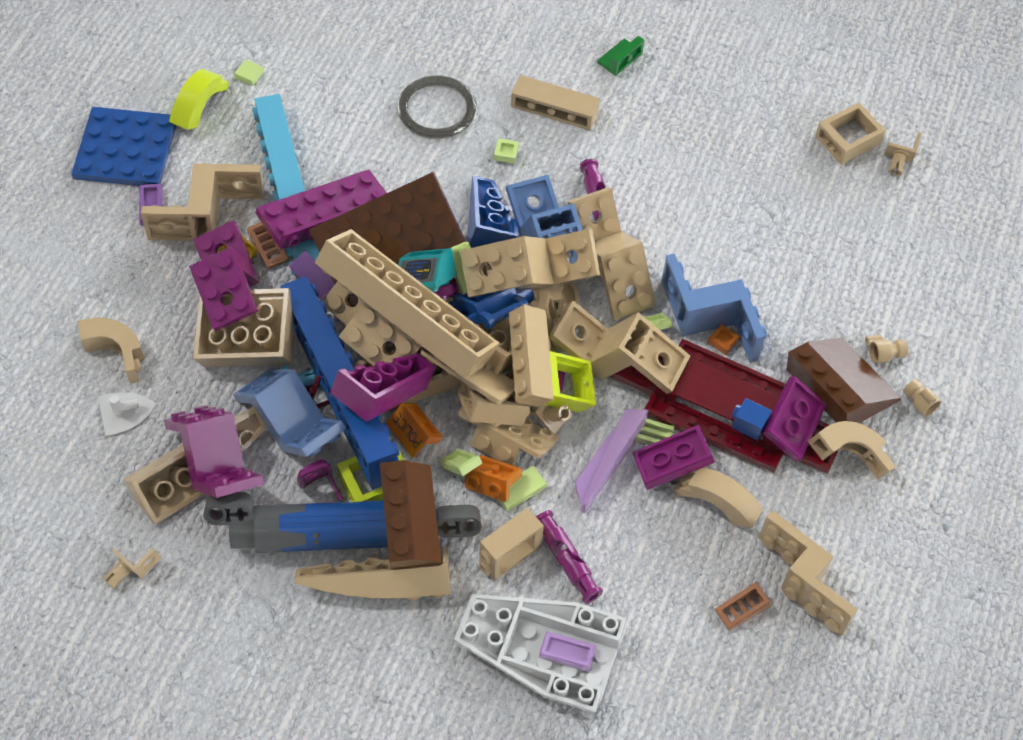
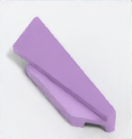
M626 409L616 430L613 429L576 480L575 489L579 497L582 513L585 514L633 446L634 439L646 424L648 410Z

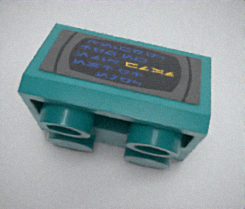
M452 248L409 252L400 258L398 264L433 292L438 291L440 286L449 284V280L457 276Z

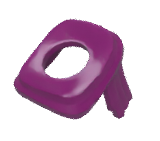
M318 460L299 471L297 485L300 489H304L312 482L326 476L338 501L344 499L333 480L332 467L325 460Z

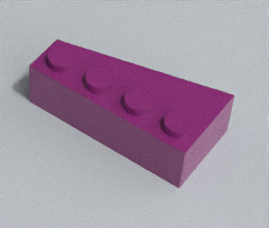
M417 353L393 358L391 363L379 361L375 362V365L372 367L356 366L353 371L349 372L346 369H341L337 372L330 393L367 422L426 390L436 367Z

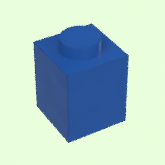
M745 398L742 405L737 404L731 415L734 418L732 428L758 441L772 411Z

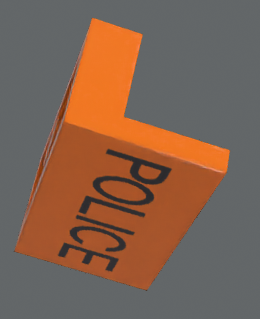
M402 403L386 422L413 458H416L426 444H438L443 438L417 403Z

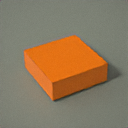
M721 324L708 338L707 343L724 355H727L738 343L740 336Z

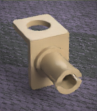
M918 132L913 149L888 143L884 155L892 157L888 170L891 175H893L895 168H897L895 176L902 175L905 161L913 162L921 138V132Z
M541 405L532 409V406H530L529 416L536 415L542 424L554 434L571 417V410H565L568 406L551 407Z
M114 548L112 551L119 557V562L102 578L114 589L130 572H135L142 579L161 559V556L152 548L133 566ZM150 558H152V560H151L146 566H144L145 563H146Z

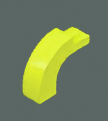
M205 69L196 71L181 88L174 102L169 122L187 130L198 127L203 108L208 99L214 93L227 90L229 82L223 80L221 75Z

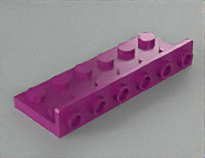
M370 169L262 205L256 208L255 214L280 250L287 247H295L307 240H314L309 229L376 199L387 192Z

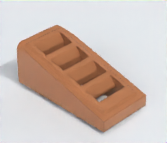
M262 222L247 228L249 239L268 270L288 262V257L284 250H280ZM276 253L279 254L271 259H268L269 256H272Z
M755 582L714 610L728 631L769 608L771 602L758 583ZM754 594L760 602L758 605H755L750 597ZM746 599L752 609L748 611L742 600ZM737 604L744 614L739 616L733 605ZM726 609H729L735 618L732 622L724 612Z

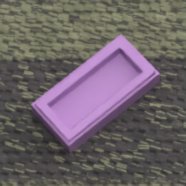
M546 631L539 658L589 672L596 651V645Z

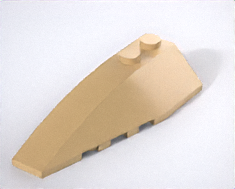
M254 407L234 416L242 452L267 427ZM183 444L123 479L136 503L154 525L193 502L202 494L192 489Z
M448 547L440 548L441 564L390 570L389 558L378 559L377 555L368 556L367 560L361 563H356L351 559L342 561L337 567L333 568L331 564H322L296 569L294 581L295 584L347 596L406 598L407 600H416L422 596L441 598L446 594H451Z

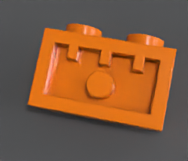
M480 455L482 464L465 474V488L506 502L509 499V487L522 477V468Z

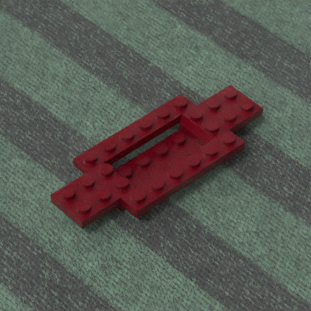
M684 339L681 340L678 346L687 352L690 358L672 392L666 394L632 365L610 376L617 381L651 395L644 408L648 410V417L674 426L675 429L681 432L699 425L708 444L773 473L782 456H788L765 435L763 440L758 439L757 441L733 429L732 426L675 401L679 397L734 421V418L731 417L733 410L737 404L741 406L745 398L773 412L785 386V383ZM658 355L659 363L664 366L663 357ZM819 420L812 437L829 426V424ZM808 444L803 458L799 462L828 474L838 451L833 452L822 461L811 445Z

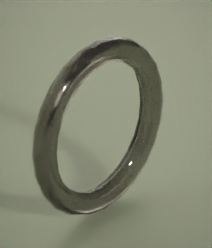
M432 75L413 81L402 91L397 102V111L400 120L411 132L425 138L444 139L458 135L469 127L477 113V102L471 90L461 81L452 77ZM434 85L450 87L464 97L466 113L462 120L453 126L441 129L424 127L412 120L409 115L408 102L410 97L424 87Z

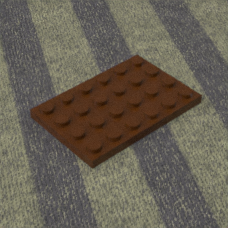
M431 172L309 229L319 252L326 240L351 229L397 265L400 258L409 252L447 249L466 242L435 172ZM331 276L333 283L335 285L337 283V280ZM353 293L348 297L349 305L355 307L358 304V297Z

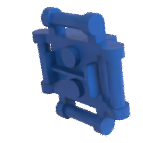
M513 288L476 297H468V293H458L452 296L453 300L448 302V304L474 324L481 322L487 329H490L497 323L509 318V312L524 304L529 306L528 303L534 299V292L531 289Z

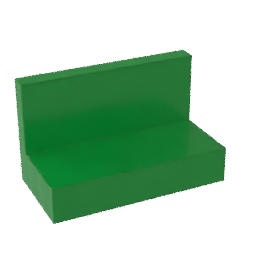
M637 36L631 42L624 38L599 58L597 63L616 76L643 54L645 40L640 36Z

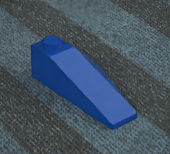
M474 175L471 182L467 232L470 247L474 248L518 238V223L516 219H512L509 215L510 209L503 204L501 200L503 196L494 180Z

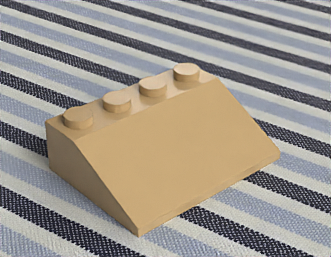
M290 289L251 290L259 312L218 331L212 328L199 294L193 359L203 367L293 365L295 341ZM231 293L223 297L224 305H229L233 301Z

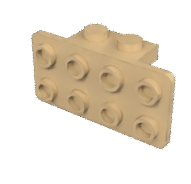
M499 346L487 365L466 379L456 375L445 363L438 361L432 353L422 348L421 355L426 357L427 361L446 370V373L463 381L470 389L480 392L490 402L501 404L515 393L514 381L502 374L510 353Z
M462 407L459 410L458 415L464 418L465 420L469 421L466 412ZM527 417L523 426L471 422L477 425L470 445L510 465H515L520 450L536 458H542L559 439L550 429L542 428Z

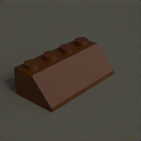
M406 460L380 463L390 570L441 564L431 465Z

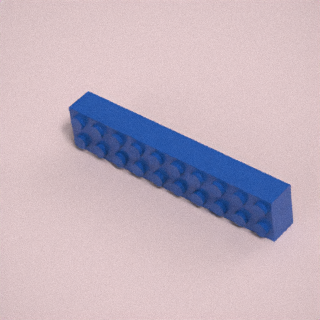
M307 276L280 285L281 289H290L294 332L316 377H321L320 385L337 420H341L346 427L343 432L371 489L374 490L382 487L380 463L399 461L397 456L400 453L396 442L390 441V432L386 423L381 424L379 420L381 415L366 422L330 393L338 370L346 369L348 372L354 370L352 366L353 359L349 351H344V341L338 337L340 334L336 335L334 331L336 330L335 323L332 317H327L326 305L323 300L319 301L316 285L310 284Z

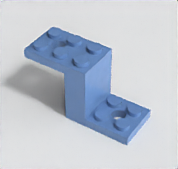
M549 175L505 187L521 237L529 236L546 239L583 230L574 204L563 207L558 206ZM536 197L539 201V206L531 207L528 203V198ZM575 250L571 251V258L568 259L573 264L578 259V254Z
M675 254L666 255L661 282L682 336L714 330L721 324L726 327L734 325L740 336V341L749 363L758 361L763 350L764 340L767 338L765 326L760 324L758 309L752 305L750 290L748 287L745 288L743 280L691 290L689 281L684 278L682 263L678 262Z
M270 368L233 394L237 402L254 406L282 452L312 457L321 451L320 447L325 443H332L340 438V433L346 429L341 420L323 417L293 369Z

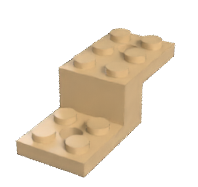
M772 510L766 517L758 539L762 541L765 547L773 549L781 555L786 563L792 565L788 570L781 590L788 599L802 605L809 615L817 617L824 622L830 631L842 636L851 624L858 609L821 582L834 556Z

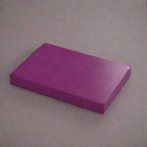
M791 376L788 378L762 434L793 461H801L808 447V440L812 438L827 404L798 378Z
M699 425L632 452L647 490L715 463Z

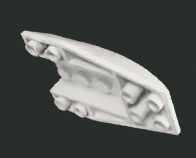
M472 594L454 641L543 697L595 714L613 669L627 618L576 602ZM546 631L595 644L596 651L589 672L539 658Z

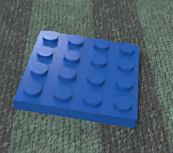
M92 106L71 173L72 178L133 186L161 184L176 125L169 122L170 114Z

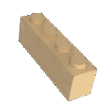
M522 75L519 76L511 93V107L590 131L599 112L600 98Z
M524 304L509 312L515 399L517 403L539 407L554 400L546 310Z

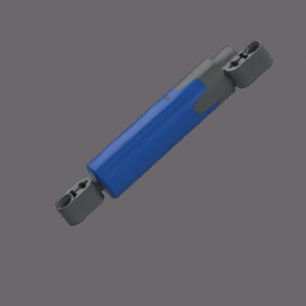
M236 492L218 498L208 496L206 499L203 514L204 520L210 525H229L231 549L255 548L257 553L388 548L383 500L253 506V497L246 492ZM444 505L436 509L438 536L472 537L481 531L480 510L474 505Z

